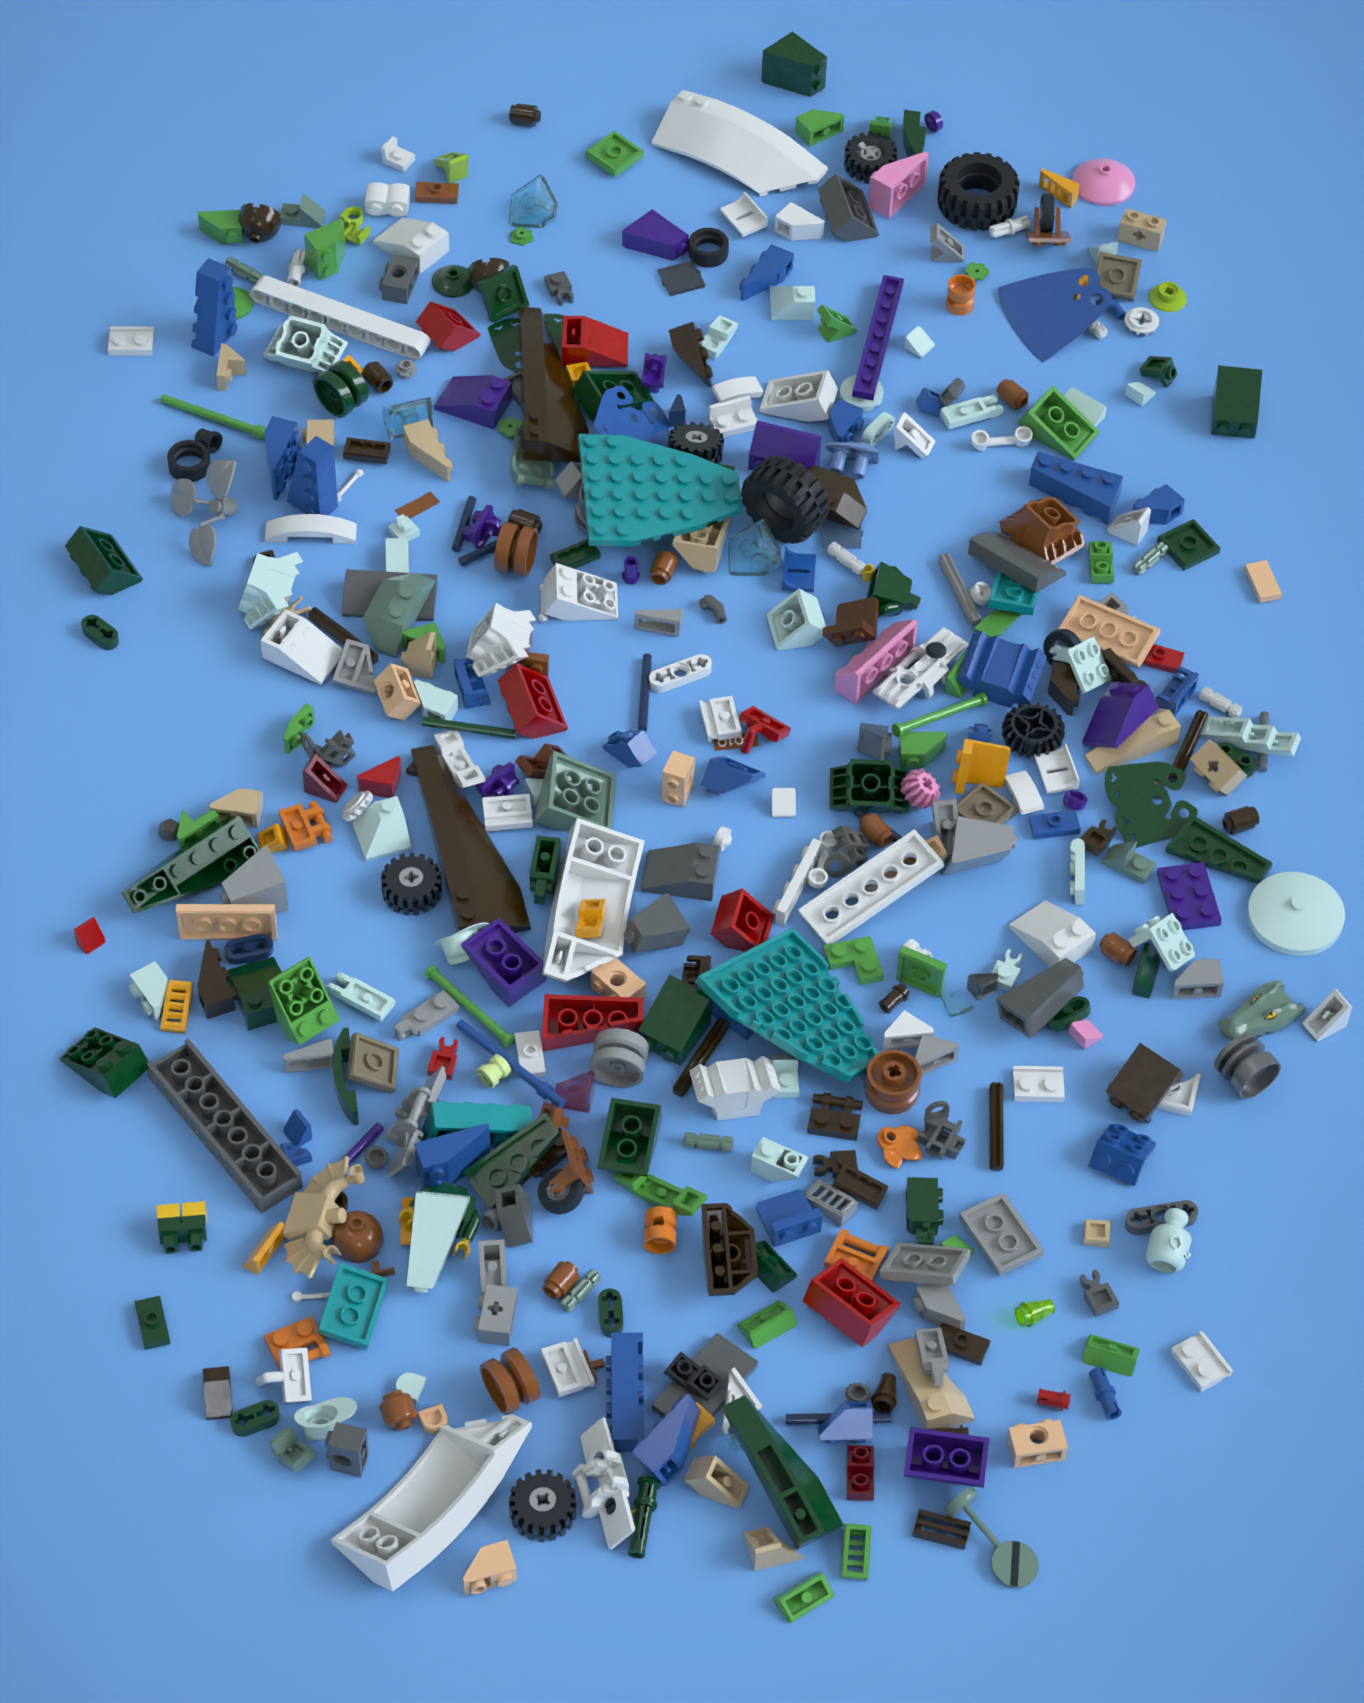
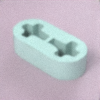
M887 412L881 413L865 429L861 438L862 442H866L874 447L890 432L895 423V417Z

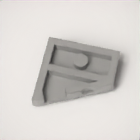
M347 639L332 679L333 684L376 696L377 692L373 681L374 673L369 645Z

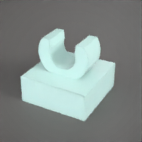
M404 514L395 518V522L388 526V532L394 538H408L409 542L420 536V529Z

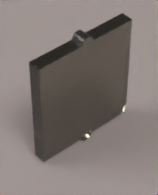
M693 260L657 269V273L662 280V286H665L670 296L705 287L701 271L697 270Z
M829 519L822 523V529L819 532L822 535V548H828L832 542H836L844 549H861V537L864 533L861 530V526L857 530Z

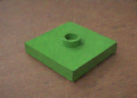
M613 131L586 150L585 157L612 176L617 177L642 159L644 151L616 131Z
M902 946L899 951L896 980L941 998L944 993L948 964Z

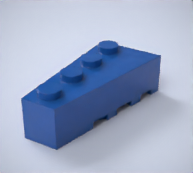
M208 258L196 272L195 296L199 298L194 306V313L197 314V323L193 324L192 332L196 333V339L192 340L191 347L214 356L221 348V343H226L231 336L235 335L238 325L236 324L235 295L233 293L231 267Z
M315 436L298 452L286 501L305 514L329 516L338 507L334 446L318 436Z
M1037 452L1031 466L1029 479L1030 486L1051 497L1057 496L1063 499L1064 503L1071 507L1075 505L1083 509V513L1090 517L1095 515L1101 518V522L1106 525L1110 521L1121 494L1123 482L1122 475Z
M643 1332L611 1333V1356H606V1372H611V1379H606V1395H611L612 1402H606L607 1418H612V1426H609L615 1452H632L635 1449V1444L644 1436Z

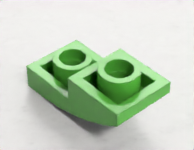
M1089 541L1091 583H1113L1112 543Z
M308 703L294 715L287 726L283 737L284 749L287 754L302 745L300 740L301 734L305 730L310 729L315 723L314 708Z

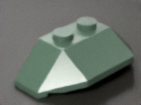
M417 573L382 580L363 616L376 651L397 658L403 646L402 633L404 630L413 627L435 584V580Z

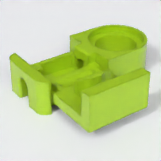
M356 206L348 207L340 215V218L344 221L345 243L347 238L348 241L361 246L370 235V226L367 225L364 229L360 230L359 227L363 224L362 209ZM350 215L359 216L357 219L348 218Z

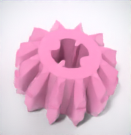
M923 768L910 771L900 783L902 787L900 792L905 795L904 800H908L910 806H916L918 810L930 808L932 806L931 801L938 800V797L941 795L939 792L940 785L935 782L936 778H932L931 773H926Z

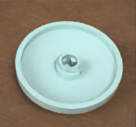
M1283 872L1267 877L1255 887L1249 899L1247 917L1252 931L1266 946L1287 955L1308 956L1328 949L1337 941L1345 922V909L1340 896L1325 881L1306 873Z

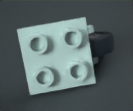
M1057 629L1045 638L1043 651L1047 656V661L1051 666L1053 661L1070 664L1082 694L1112 679L1095 637L1080 641L1074 632L1068 629Z

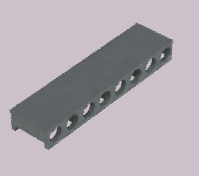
M188 1038L184 1041L185 1045L155 1063L148 1062V1077L258 1211L263 1213L303 1188L301 1172Z

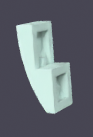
M719 315L709 326L708 334L704 337L705 340L702 341V345L706 347L709 357L716 359L721 354L737 330V322Z
M386 538V572L409 573L408 538Z

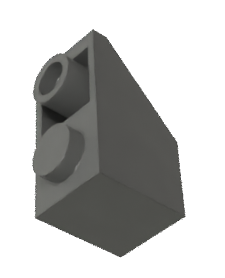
M520 1184L496 1189L497 1214L507 1246L511 1248L533 1243L531 1202L528 1193Z

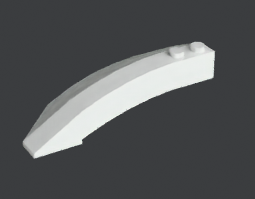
M682 90L671 101L651 142L652 146L688 156L726 173L759 193V197L768 195L769 191L776 189L782 192L797 188L796 184L808 182L809 185L815 184L828 171L826 165L792 138L765 121L730 104L686 90Z
M579 818L576 819L568 833L554 891L546 934L542 975L568 982L623 955L625 938L623 934L626 930L644 840ZM582 899H606L605 918L600 938H577L575 936V927L579 920L578 908Z
M511 1414L502 1416V1421L487 1423L486 1419L465 1422V1427L454 1429L449 1425L440 1426L439 1433L408 1473L368 1512L332 1538V1544L374 1583L393 1592L438 1556L484 1506L502 1481L532 1428L531 1422Z

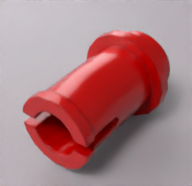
M1039 1388L1037 1405L1060 1408V1411H1063V1409L1068 1410L1071 1394L1066 1393L1065 1390L1062 1393Z

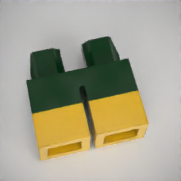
M205 1201L182 1203L183 1222L179 1203L156 1205L160 1245H163L166 1254L178 1252V1243H188L189 1251L192 1252L203 1250L204 1241H207V1210Z

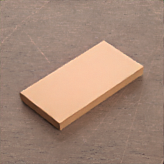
M1082 595L1077 596L1058 628L1074 632L1080 641L1095 637L1102 654L1105 649L1111 648L1125 664L1137 669L1140 668L1161 633L1160 629Z
M176 904L179 939L232 940L256 934H266L272 940H277L278 930L275 904Z

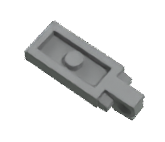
M443 990L405 1014L401 1018V1022L394 1026L395 1036L400 1041L411 1034L422 1036L459 1011V1005Z
M915 1329V1339L924 1374H931L933 1386H944L943 1376L944 1373L948 1372L949 1359L942 1329Z

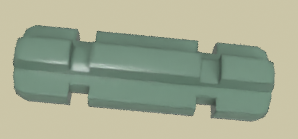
M233 257L226 260L225 265L231 267V271L233 270L234 273L246 280L249 279L253 284H256L259 278L263 276L262 273L257 270L255 271L242 262L239 263Z
M1159 542L1154 546L1155 548L1150 549L1133 563L1132 570L1138 575L1143 574L1160 557L1167 554L1168 546L1163 542Z
M686 1132L684 1135L685 1147L694 1148V1145L701 1149L718 1150V1148H722V1151H732L733 1137L731 1136L719 1138V1135L699 1133V1136L695 1135L696 1133Z
M593 1269L589 1270L584 1275L585 1279L581 1278L569 1291V1295H565L560 1300L561 1308L566 1312H571L576 1307V1303H580L592 1290L591 1287H595L600 1282L601 1276Z

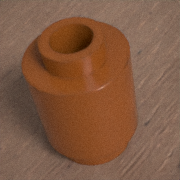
M1004 379L999 383L996 392L1000 399L1014 410L1026 406L1029 393L1013 380Z
M668 550L658 552L650 569V579L654 583L665 585L671 580L679 562L673 552Z
M876 813L866 814L859 822V831L863 832L865 837L874 846L884 848L894 837V834L891 832L892 829Z
M1112 932L1110 935L1105 934L1099 944L1101 946L1100 952L1119 965L1128 966L1137 953V950L1131 946L1130 942L1115 932Z
M559 1261L544 1279L542 1289L545 1294L554 1300L564 1297L579 1279L577 1267L569 1261Z

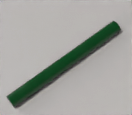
M430 717L422 718L421 726L511 739H515L516 730Z

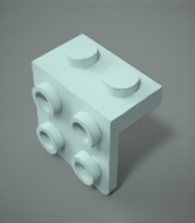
M1173 913L1161 919L1158 915L1149 919L1145 924L1134 929L1136 934L1128 939L1132 947L1151 939L1170 972L1175 971L1195 956L1192 944L1186 938L1181 929L1180 922Z

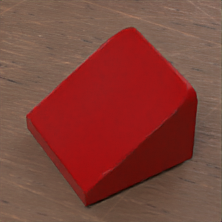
M94 917L74 929L76 944L85 954L91 953L106 942Z

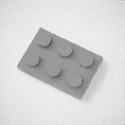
M1004 1193L960 1213V1221L999 1277L1043 1256V1248Z
M897 1242L880 1269V1277L882 1280H891L893 1282L905 1281L916 1282L917 1284L928 1283L954 1286L971 1257L970 1249Z

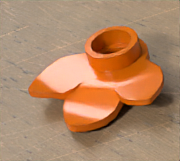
M904 1125L896 1129L892 1127L880 1129L876 1139L879 1148L883 1150L885 1161L895 1169L901 1166L903 1159L920 1161L922 1159V1151L918 1143L915 1142L918 1140L919 1132L910 1126Z

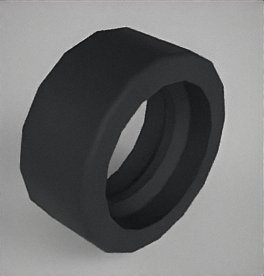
M716 228L698 229L689 238V257L698 266H719L728 257L729 239L724 232ZM703 243H713L718 245L720 249L714 252H705L698 249L697 246Z
M184 440L174 444L167 454L169 473L177 480L189 479L192 482L199 481L206 476L207 469L211 464L207 447L194 440ZM190 455L202 459L199 464L191 467L180 466L176 463L180 458Z

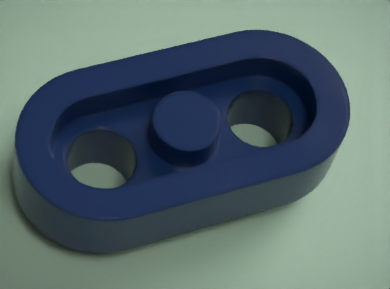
M266 934L232 939L224 947L225 958L232 964L266 959L271 956L274 950L273 941Z

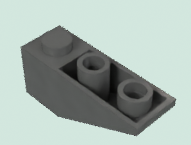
M860 723L857 750L880 761H884L885 754L889 755L892 742V733L888 732L889 726Z

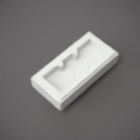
M539 1030L515 1033L519 1064L535 1077L546 1076Z

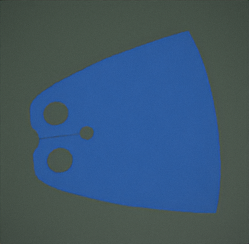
M1091 268L1047 273L998 287L1003 309L1014 331L1028 350L1041 362L1049 359L1081 335L1106 311L1112 302V296L1108 289L1100 285L1101 278L1099 274ZM1089 275L1092 277V283L1088 286H1082L1079 284L1080 277ZM1075 294H1080L1081 298L1079 300H1074L1073 296ZM1095 294H1101L1104 297V301L1100 305H1093L1090 302V298Z

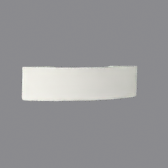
M289 515L266 522L265 542L288 543V537L333 538V543L356 544L357 524L343 518L328 515Z
M449 730L434 735L441 757L459 787L465 788L486 781L479 766L473 764L464 749L463 739L458 731Z

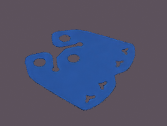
M615 386L604 392L594 422V427L602 435H625L668 447L669 422L656 402L650 401L642 404V409L654 422V424H650L643 412L631 406L622 409L617 407V405H627L633 402L632 396L623 386ZM617 392H622L625 395V399L618 398ZM651 407L655 408V409L657 410L658 414H657V415L651 414V412L649 411V408H651ZM631 415L638 416L639 422H634L631 419Z

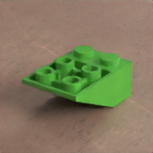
M310 956L268 981L276 1018L288 1041L301 1045L340 1021Z

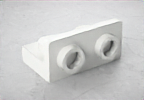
M750 396L710 405L708 408V422L713 426V430L719 429L720 433L724 435L723 438L755 430L757 418L751 408L752 400Z

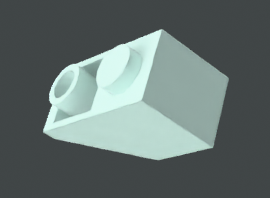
M416 679L414 686L421 701L419 709L422 716L452 720L458 711V695Z
M156 961L129 974L131 981L129 990L135 999H140L145 1014L147 1016L151 1015L155 1022H158L163 1014L168 978Z
M762 1137L751 1156V1172L772 1182L797 1179L807 1163L808 1157Z

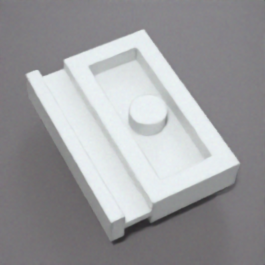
M110 326L108 355L153 356L154 327Z
M732 696L709 699V702L699 701V709L708 742H712V739L720 741L740 738L742 736Z
M530 794L482 798L486 832L533 828Z
M1013 1066L1014 1102H1064L1063 1067Z
M1203 1331L1199 1332V1335L1192 1336L1171 1348L1172 1356L1200 1392L1221 1382L1223 1378L1232 1375L1233 1369Z
M577 1338L568 1343L565 1341L541 1349V1356L558 1397L581 1391L588 1386H595V1380Z

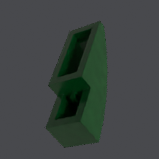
M904 110L902 139L907 157L924 151L926 127L919 126L921 114L919 111Z

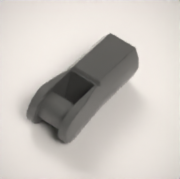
M955 378L950 382L945 391L940 395L941 402L949 406L965 389L964 382L959 378Z

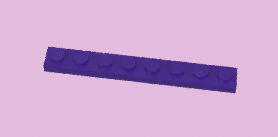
M883 275L854 383L852 397L874 401L904 285V278Z

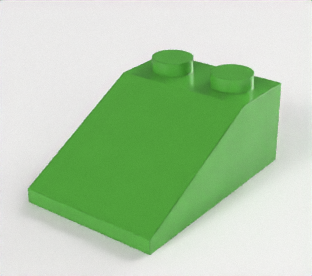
M1054 386L1043 393L1017 422L1020 426H1026L1032 430V438L1073 461L1100 432Z

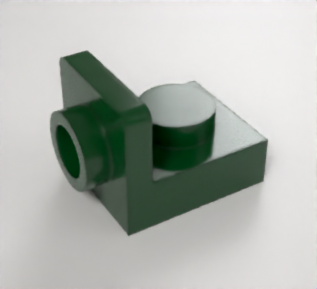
M1149 356L1139 369L1141 376L1160 378L1163 387H1169L1177 376V370L1171 357Z

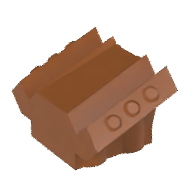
M1044 497L1043 499L1028 501L1027 504H1024L1023 508L999 521L1001 534L1009 533L1010 540L1054 565L1085 547L1083 534L1077 529L1080 521L1055 497Z

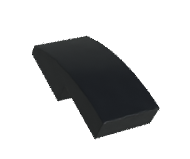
M680 1352L663 1373L687 1391L706 1401L711 1398L724 1382L707 1366L703 1364L700 1367L683 1352Z

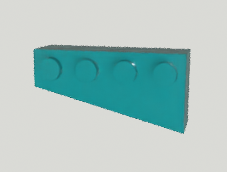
M432 1102L422 1127V1132L424 1133L423 1141L488 1123L490 1144H494L496 1148L533 1122L531 1106H522L520 1104L498 1105L496 1103L475 1104L472 1102Z

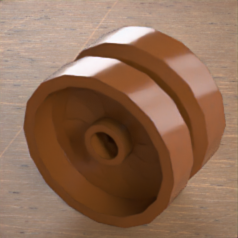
M503 523L496 543L494 555L495 571L507 573L513 567L515 575L528 577L537 550V528L524 526L520 531L515 523Z
M885 1050L877 1053L870 1060L866 1071L865 1097L870 1105L886 1114H900L910 1110L916 1104L920 1092L922 1075L921 1067L917 1060L909 1053L901 1050Z
M513 1347L500 1354V1361L491 1358L480 1365V1373L486 1390L502 1414L509 1415L519 1410L520 1401L528 1405L541 1398L536 1377L529 1363L517 1348Z

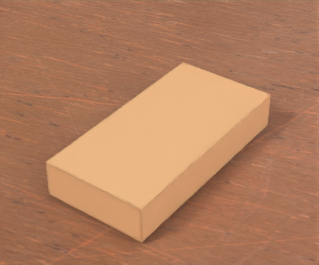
M1267 560L1245 564L1244 570L1259 603L1281 599V590Z

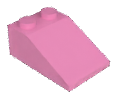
M922 152L883 165L878 171L873 172L869 180V208L888 219L891 218L926 184L929 153Z

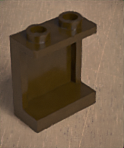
M1139 1043L1106 1089V1093L1110 1097L1108 1101L1118 1109H1121L1122 1106L1130 1111L1129 1115L1139 1123L1143 1120L1150 1123L1153 1112L1175 1082L1179 1083L1184 1075L1181 1069L1142 1043Z

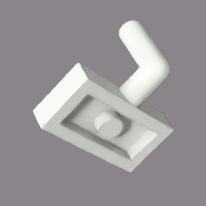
M307 1348L281 1349L279 1351L281 1371L263 1373L255 1379L256 1385L261 1387L271 1382H282L283 1404L310 1402L312 1398Z

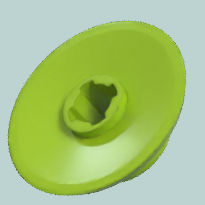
M1167 281L1155 286L1150 291L1149 301L1153 307L1160 311L1176 312L1186 305L1187 296L1176 283Z

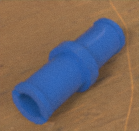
M1096 1367L1089 1372V1377L1096 1390L1095 1397L1100 1401L1106 1419L1113 1420L1121 1416L1122 1411L1115 1398L1116 1390L1110 1385L1105 1368Z

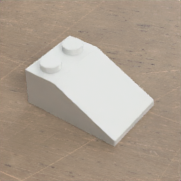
M402 217L375 238L373 243L392 256L394 254L418 259L419 273L421 274L449 252V232L433 222Z
M828 370L772 379L768 382L759 411L763 414L804 422L829 419V412L832 410L838 388Z
M1046 900L1009 924V928L1048 967L1064 958L1075 963L1091 952L1094 947L1096 933L1080 917Z

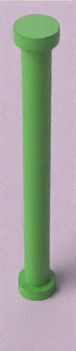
M980 692L973 698L902 724L895 723L892 725V733L895 737H901L907 731L978 705L980 707L985 706L988 703L987 696L984 692Z
M431 965L425 971L424 976L427 979L435 981L502 1041L501 1045L508 1048L514 1043L515 1036L513 1034H508L441 975L435 965Z

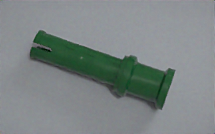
M641 1476L638 1478V1496L634 1499L633 1503L634 1508H637L634 1520L635 1531L632 1533L628 1555L637 1559L645 1557L651 1516L658 1505L656 1495L657 1490L661 1487V1481L651 1476Z

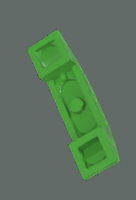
M619 1172L613 1175V1179L635 1196L655 1207H669L675 1210L677 1215L693 1216L701 1204L708 1198L706 1194L689 1186L681 1189L649 1173L648 1177Z

